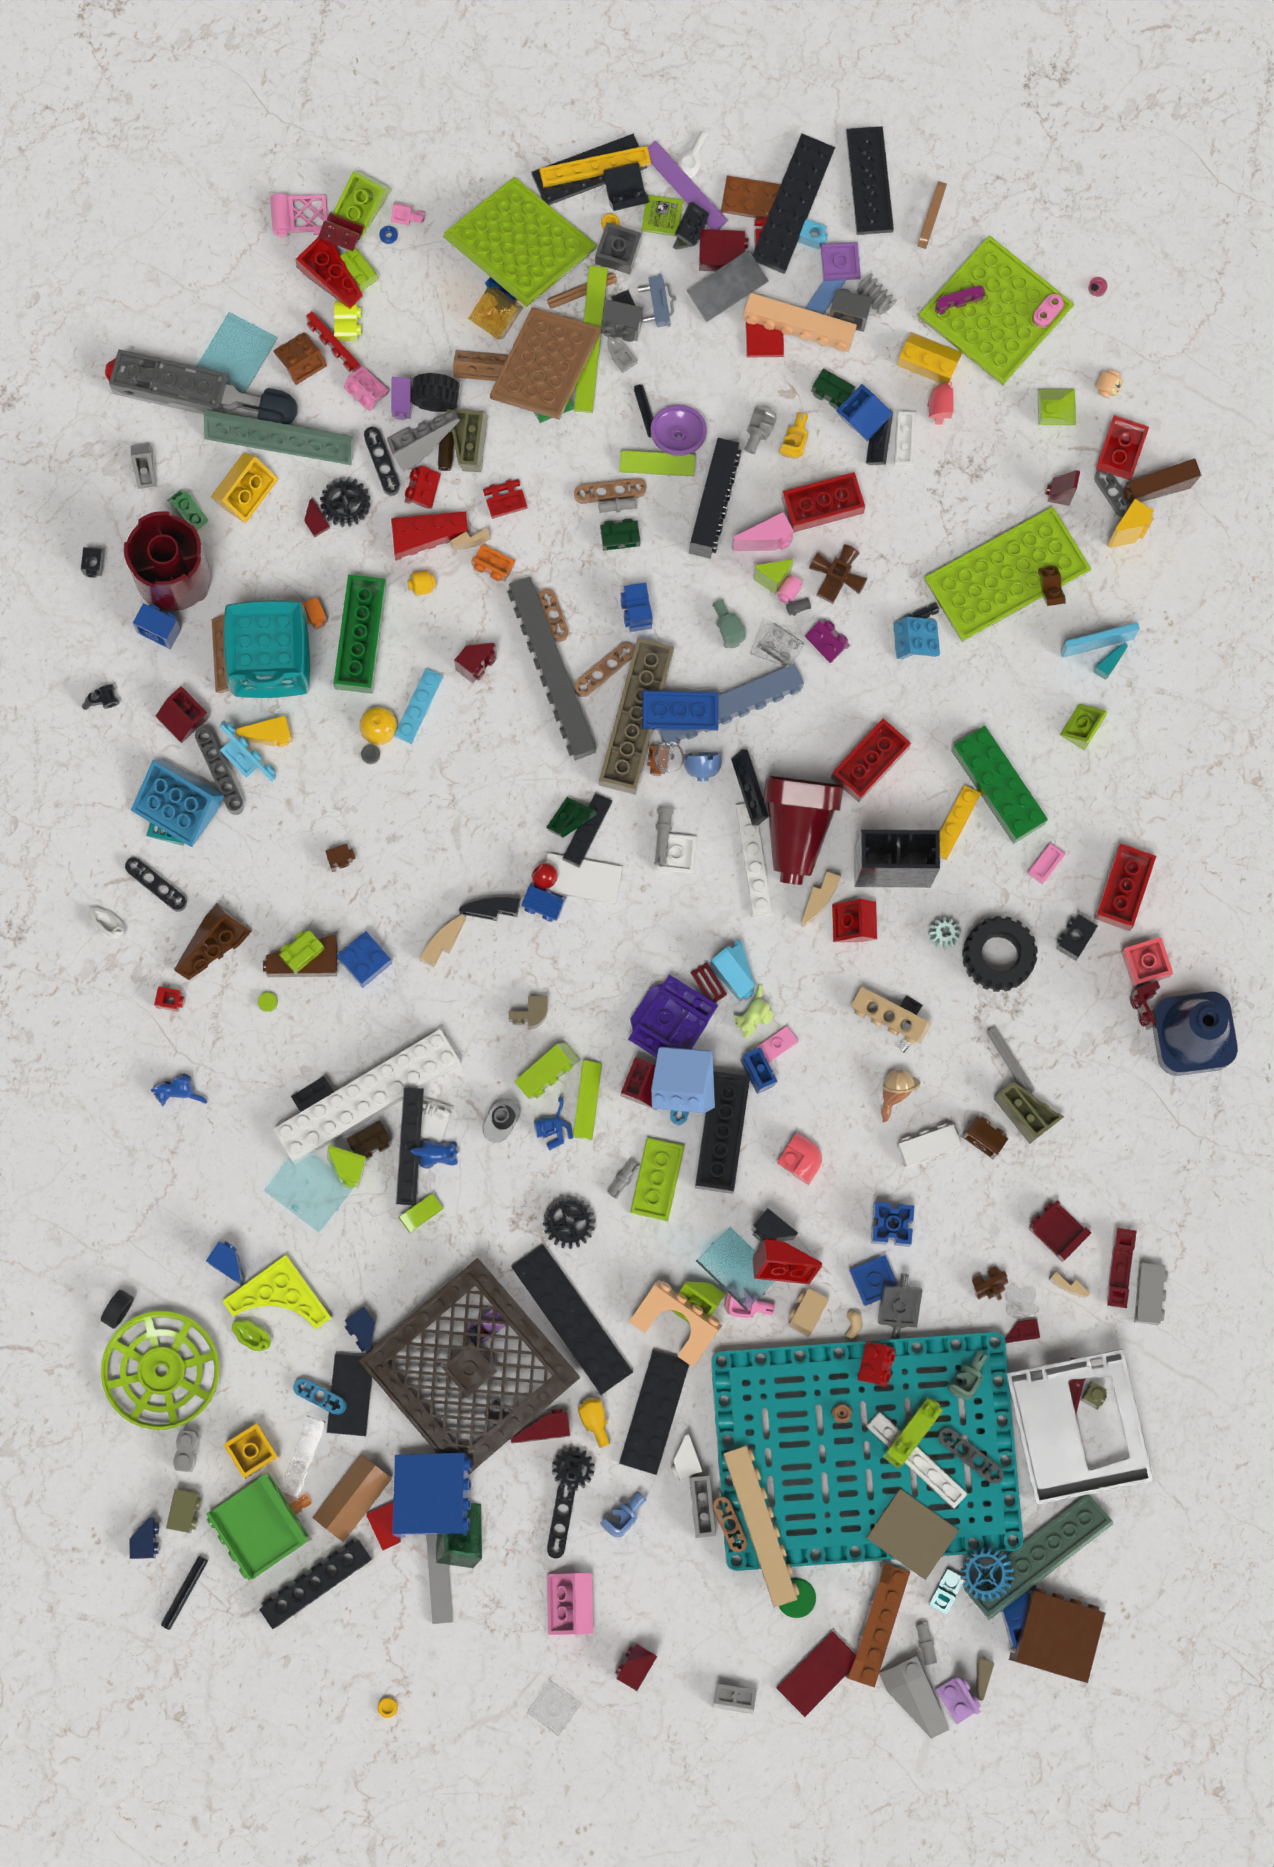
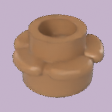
M841 1403L833 1408L832 1415L836 1422L846 1423L851 1418V1408Z

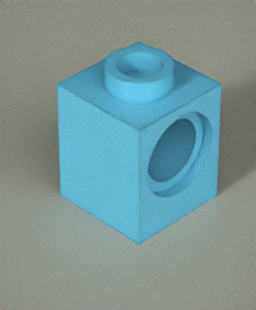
M806 219L798 242L819 250L821 244L826 243L828 237L826 233L827 226ZM817 233L819 236L812 237L810 234Z

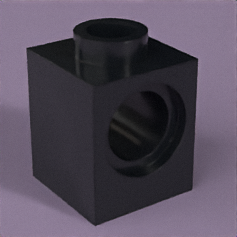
M83 547L81 561L83 575L89 578L102 576L103 550ZM92 560L97 561V563H96L95 566H93V567H89V566H88V563H89L90 561H92Z

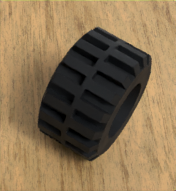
M419 374L413 378L411 402L415 406L427 411L447 412V409L454 410L457 408L460 384L454 378L443 374Z

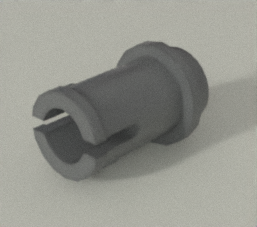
M808 597L793 603L789 602L786 605L789 616H796V613L811 609V604Z

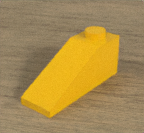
M286 716L237 728L235 731L240 737H245L248 742L284 747L289 745V742H292Z

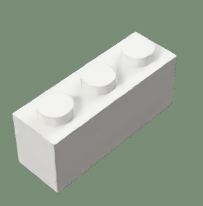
M948 1123L938 1126L936 1131L930 1132V1130L920 1132L919 1137L913 1139L911 1136L903 1138L897 1147L904 1166L907 1168L960 1149L961 1143L954 1124L948 1126Z

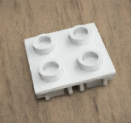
M423 1097L421 1138L440 1144L453 1107Z

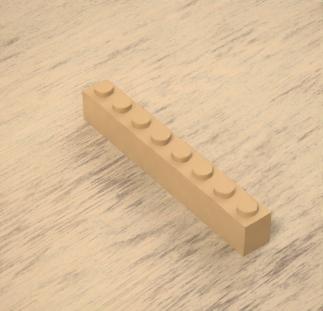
M745 1446L724 1453L723 1456L773 1607L795 1601L799 1591L796 1583L792 1584L790 1576L793 1573L790 1564H785L783 1557L787 1555L784 1546H779L777 1538L780 1537L777 1525L773 1526L771 1518H774L771 1507L766 1506L764 1500L767 1499L764 1487L760 1488L758 1480H761L758 1468L754 1469L752 1461L755 1460L753 1452Z

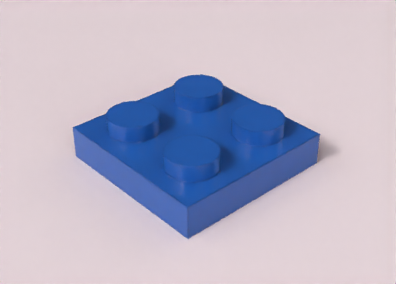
M886 1255L849 1270L864 1306L881 1300L883 1285H898Z

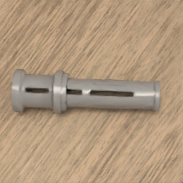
M657 808L658 823L655 824V828L658 833L654 865L665 867L669 832L672 830L671 816L674 814V810L670 808Z

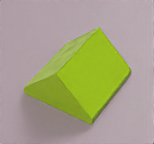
M793 560L755 565L753 578L776 595L785 578L791 574Z
M1079 704L1062 730L1061 737L1085 751L1106 717L1107 712Z

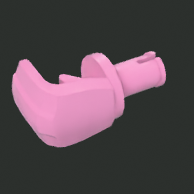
M728 1289L724 1303L727 1314L742 1318H753L756 1312L773 1315L775 1303L758 1301L756 1294H752L749 1297L745 1290H743L744 1298L738 1300L735 1289Z

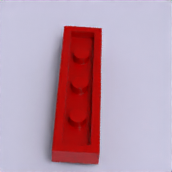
M312 311L306 315L308 328L320 335L318 337L324 345L328 344L331 347L330 351L337 359L341 358L344 362L343 366L347 371L355 372L361 367L360 363Z

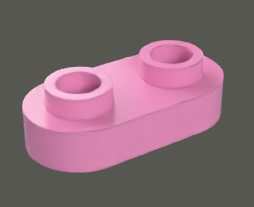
M1051 294L1037 308L1033 315V322L1037 327H1047L1062 310L1064 304L1062 297L1057 294ZM1051 301H1056L1057 305H1053ZM1044 314L1046 318H1041L1040 315Z

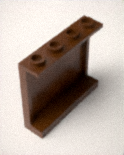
M1034 1588V1591L1027 1590L1026 1593L1030 1594L1026 1614L1016 1652H1010L1009 1660L1088 1683L1106 1613L1099 1611V1606L1088 1604V1607L1082 1606V1601L1070 1598L1069 1602L1063 1600L1064 1596L1052 1593V1596L1046 1595V1590Z

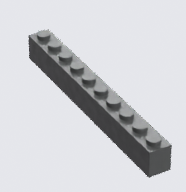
M531 577L510 583L509 591H507L509 600L515 603L516 607L513 609L516 618H520L522 621V625H520L523 636L527 635L529 642H526L529 652H533L536 659H533L536 670L540 669L541 671L540 681L542 686L547 687L549 692L546 694L548 702L554 705V718L556 722L560 721L562 728H559L563 739H567V752L569 756L573 755L574 760L595 754V744Z

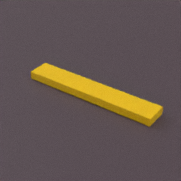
M647 146L539 168L543 188L601 176L604 169L638 162L640 167L651 165Z

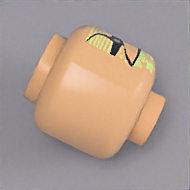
M1108 369L1101 372L1095 386L1100 391L1099 395L1109 398L1110 395L1116 396L1119 393L1123 380L1121 374Z

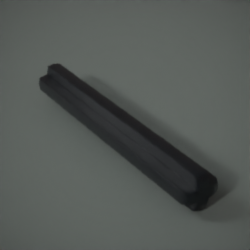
M198 1556L161 1623V1626L165 1629L170 1630L208 1563L206 1558Z

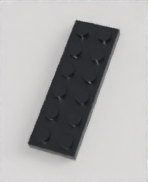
M883 126L846 129L856 234L892 233L894 227Z
M630 134L548 166L639 147L634 134ZM647 166L640 167V171L647 169ZM539 169L531 172L542 200L548 205L605 184L604 175L543 188Z
M655 1350L652 1351L619 1464L657 1475L689 1368V1364L681 1358Z

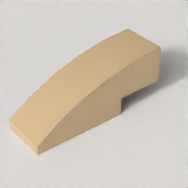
M826 872L821 889L813 887L800 926L805 927L823 911L835 893L841 876Z
M460 915L445 925L428 943L420 956V961L435 967L442 951L450 954L466 921V917Z

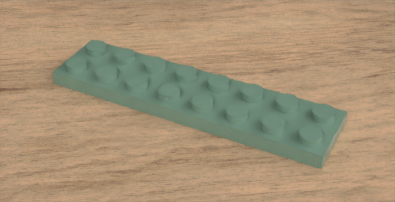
M205 410L204 437L206 440L346 465L352 464L353 436L217 411Z
M1089 1494L1085 1495L1024 1542L1020 1549L1007 1555L1004 1562H1012L1007 1568L1014 1569V1572L1009 1573V1576H1013L1014 1580L1008 1579L1007 1583H1010L1012 1587H1004L1008 1592L1007 1594H1003L1000 1591L1001 1599H997L994 1594V1601H989L988 1595L986 1601H982L981 1595L978 1599H975V1592L972 1594L967 1593L971 1587L965 1588L964 1591L986 1618L990 1620L1114 1523ZM999 1566V1569L996 1572V1577L998 1578L999 1582H1001L1002 1579L1001 1566ZM989 1570L985 1572V1577L991 1579V1576L989 1575ZM986 1582L979 1588L983 1591H990L996 1587L990 1582Z

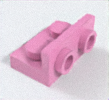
M364 366L350 374L344 385V389L368 411L373 410L375 403L387 396L389 389Z

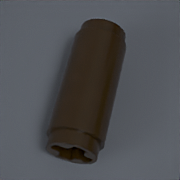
M449 432L439 442L437 465L441 471H450L453 464L454 438L452 432Z

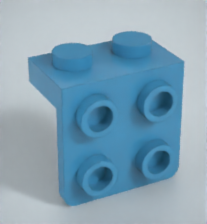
M905 617L893 623L897 659L903 660L912 655L931 657L940 655L936 620Z

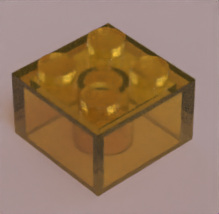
M491 286L487 287L468 319L499 340L506 336L523 306L496 287Z

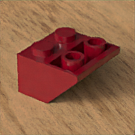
M494 643L465 646L454 660L455 670L471 683H474L476 680L479 681L484 676L486 667L488 665L492 666L497 659L496 645Z
M182 686L166 699L155 716L181 744L209 719L207 712Z
M635 1057L622 1088L621 1097L652 1108L651 1089L655 1065Z

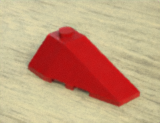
M317 237L296 258L297 269L349 309L363 297L344 261H342L338 254V250L332 243Z

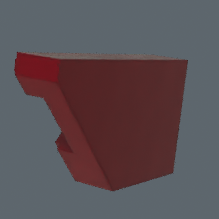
M311 498L304 522L315 538L330 529V526Z
M1037 1319L1018 1321L1006 1336L1005 1344L1039 1339Z

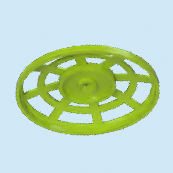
M170 1311L144 1313L123 1324L109 1340L101 1362L102 1386L111 1406L130 1423L151 1430L177 1428L195 1419L212 1400L220 1377L218 1353L209 1334L191 1318ZM172 1318L180 1320L184 1324L179 1333L171 1330H155L152 1319ZM144 1321L147 1333L136 1338L129 1347L118 1342L128 1329ZM191 1327L203 1336L211 1353L200 1356L195 1345L186 1338ZM157 1336H170L176 1339L171 1348L160 1347ZM149 1339L151 1350L143 1356L134 1351L141 1342ZM182 1343L189 1347L194 1358L183 1361L177 1353ZM114 1348L124 1355L120 1365V1378L109 1381L108 1363ZM130 1357L139 1362L137 1374L126 1376L127 1363ZM213 1360L214 1378L209 1393L199 1388L203 1376L202 1364ZM160 1365H164L167 1368V1373L162 1377L156 1374V1369ZM197 1366V1376L193 1385L184 1379L185 1369ZM140 1382L146 1389L141 1399L135 1396L129 1384ZM123 1386L127 1396L136 1404L131 1415L125 1412L117 1403L112 1394V1388ZM180 1386L189 1391L182 1400L174 1404L172 1392ZM153 1394L164 1395L166 1406H152L147 1403ZM194 1395L204 1399V1402L197 1410L178 1421L176 1409L187 1404ZM144 1409L152 1412H168L170 1423L151 1424L138 1420V1417Z

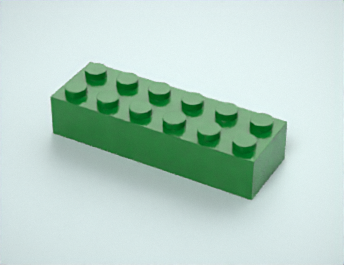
M348 574L333 683L335 690L373 694L387 587L386 579Z
M986 726L953 745L952 753L978 792L981 793L982 798L1013 844L1046 824L1048 821L1047 817Z

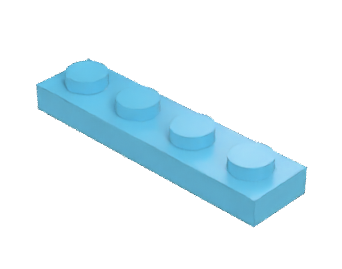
M427 668L425 669L394 737L410 744L413 743L443 679V675Z

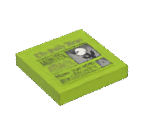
M648 195L649 203H645L641 231L675 236L674 234L680 224L683 200Z

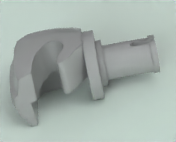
M757 405L754 409L750 426L747 429L750 438L744 448L750 454L756 453L760 440H767L776 423V413L770 407Z

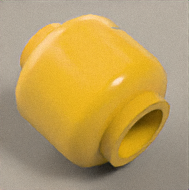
M428 570L412 572L410 579L407 580L409 591L413 590L416 596L430 594L433 592V588H436L433 573L430 574Z

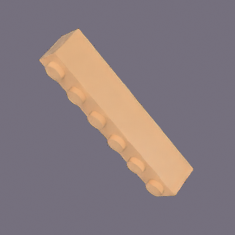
M751 292L743 315V320L749 324H761L768 330H781L785 335H793L805 341L810 340L821 346H829L838 351L846 352L850 350L857 326L847 321Z

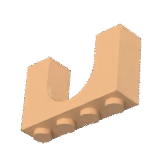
M658 1280L629 1322L646 1333L661 1312L674 1310L682 1313L690 1323L691 1334L677 1356L694 1367L723 1325L714 1316H708L704 1313L700 1306L693 1305L687 1301L686 1296L673 1291L668 1283Z

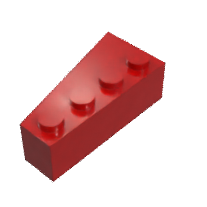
M466 511L391 518L395 561L408 555L418 554V552L426 549L435 548L443 543H450L451 540L464 532L468 533Z

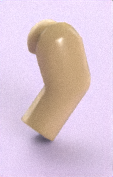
M852 1310L847 1314L851 1328L845 1334L851 1341L855 1339L862 1329L861 1315Z

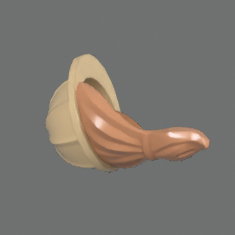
M894 1070L885 1078L883 1083L884 1103L881 1109L882 1122L889 1120L893 1105L901 1102L913 1090L920 1087V1081L912 1078L911 1074L905 1070Z

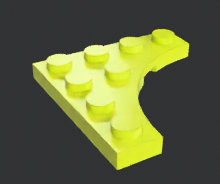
M287 1255L222 1301L233 1317L253 1308L274 1306L285 1308L301 1315L315 1330L332 1319Z

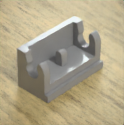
M717 1684L713 1708L753 1714L757 1690Z

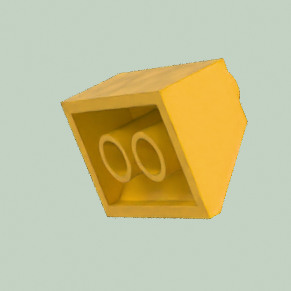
M911 332L901 351L897 366L938 383H946L951 381L962 352Z
M243 453L211 495V498L227 512L246 523L278 481V478L255 456Z
M1134 499L1114 530L1107 546L1112 548L1136 543L1138 538L1143 539L1154 520L1151 517L1154 510Z

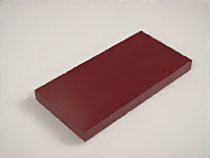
M832 1631L776 1689L806 1717L850 1672L856 1654Z

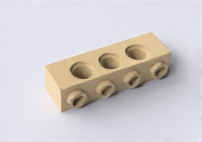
M862 986L851 1005L855 1009L854 1013L862 1018L865 1015L872 1018L870 1022L879 1027L884 1024L889 1027L887 1031L896 1036L899 1033L905 1035L904 1040L915 1044V1042L921 1044L932 1024ZM876 1003L878 1006L877 1011L870 1013V1005ZM889 1012H893L894 1019L887 1022L886 1015ZM910 1021L911 1028L906 1031L903 1030L904 1022Z

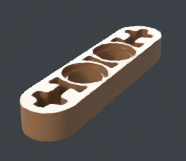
M940 181L937 183L917 247L927 248L947 183Z
M629 479L579 485L574 490V498L580 504L614 500L616 497H619V499L639 498L646 493V483L642 479ZM636 484H639L640 487H643L641 488L640 492H637L636 489L631 488H635ZM627 485H630V493H628ZM617 486H622L625 492L619 495L614 492V489ZM598 488H604L606 490V494L602 497H599L596 494V490ZM590 489H593V497H592V498H590V497H591V494H586V493H590ZM583 490L586 495L585 498H581L577 494H580V491Z
M630 643L619 645L575 683L576 694L580 697L590 695L632 660L634 647ZM622 649H625V650L630 649V651H629V654H630V655H629V656H628L627 654L623 655V656L621 657L622 662H620V660H619L618 657H619L620 655H622V653H623V650H622ZM610 659L617 662V666L613 669L608 668L606 665ZM599 671L603 674V678L598 681L594 680L592 674ZM587 678H589V680H590L591 683H590L589 685H587V687H586L587 691H586V692H585L584 690L579 691V689H580V686H579V685H580V684H582L583 686L586 685V684L588 683Z

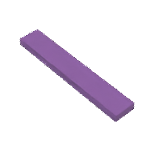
M654 141L648 147L651 164L687 204L694 202L709 213L707 226L711 230H720L729 220L657 141Z

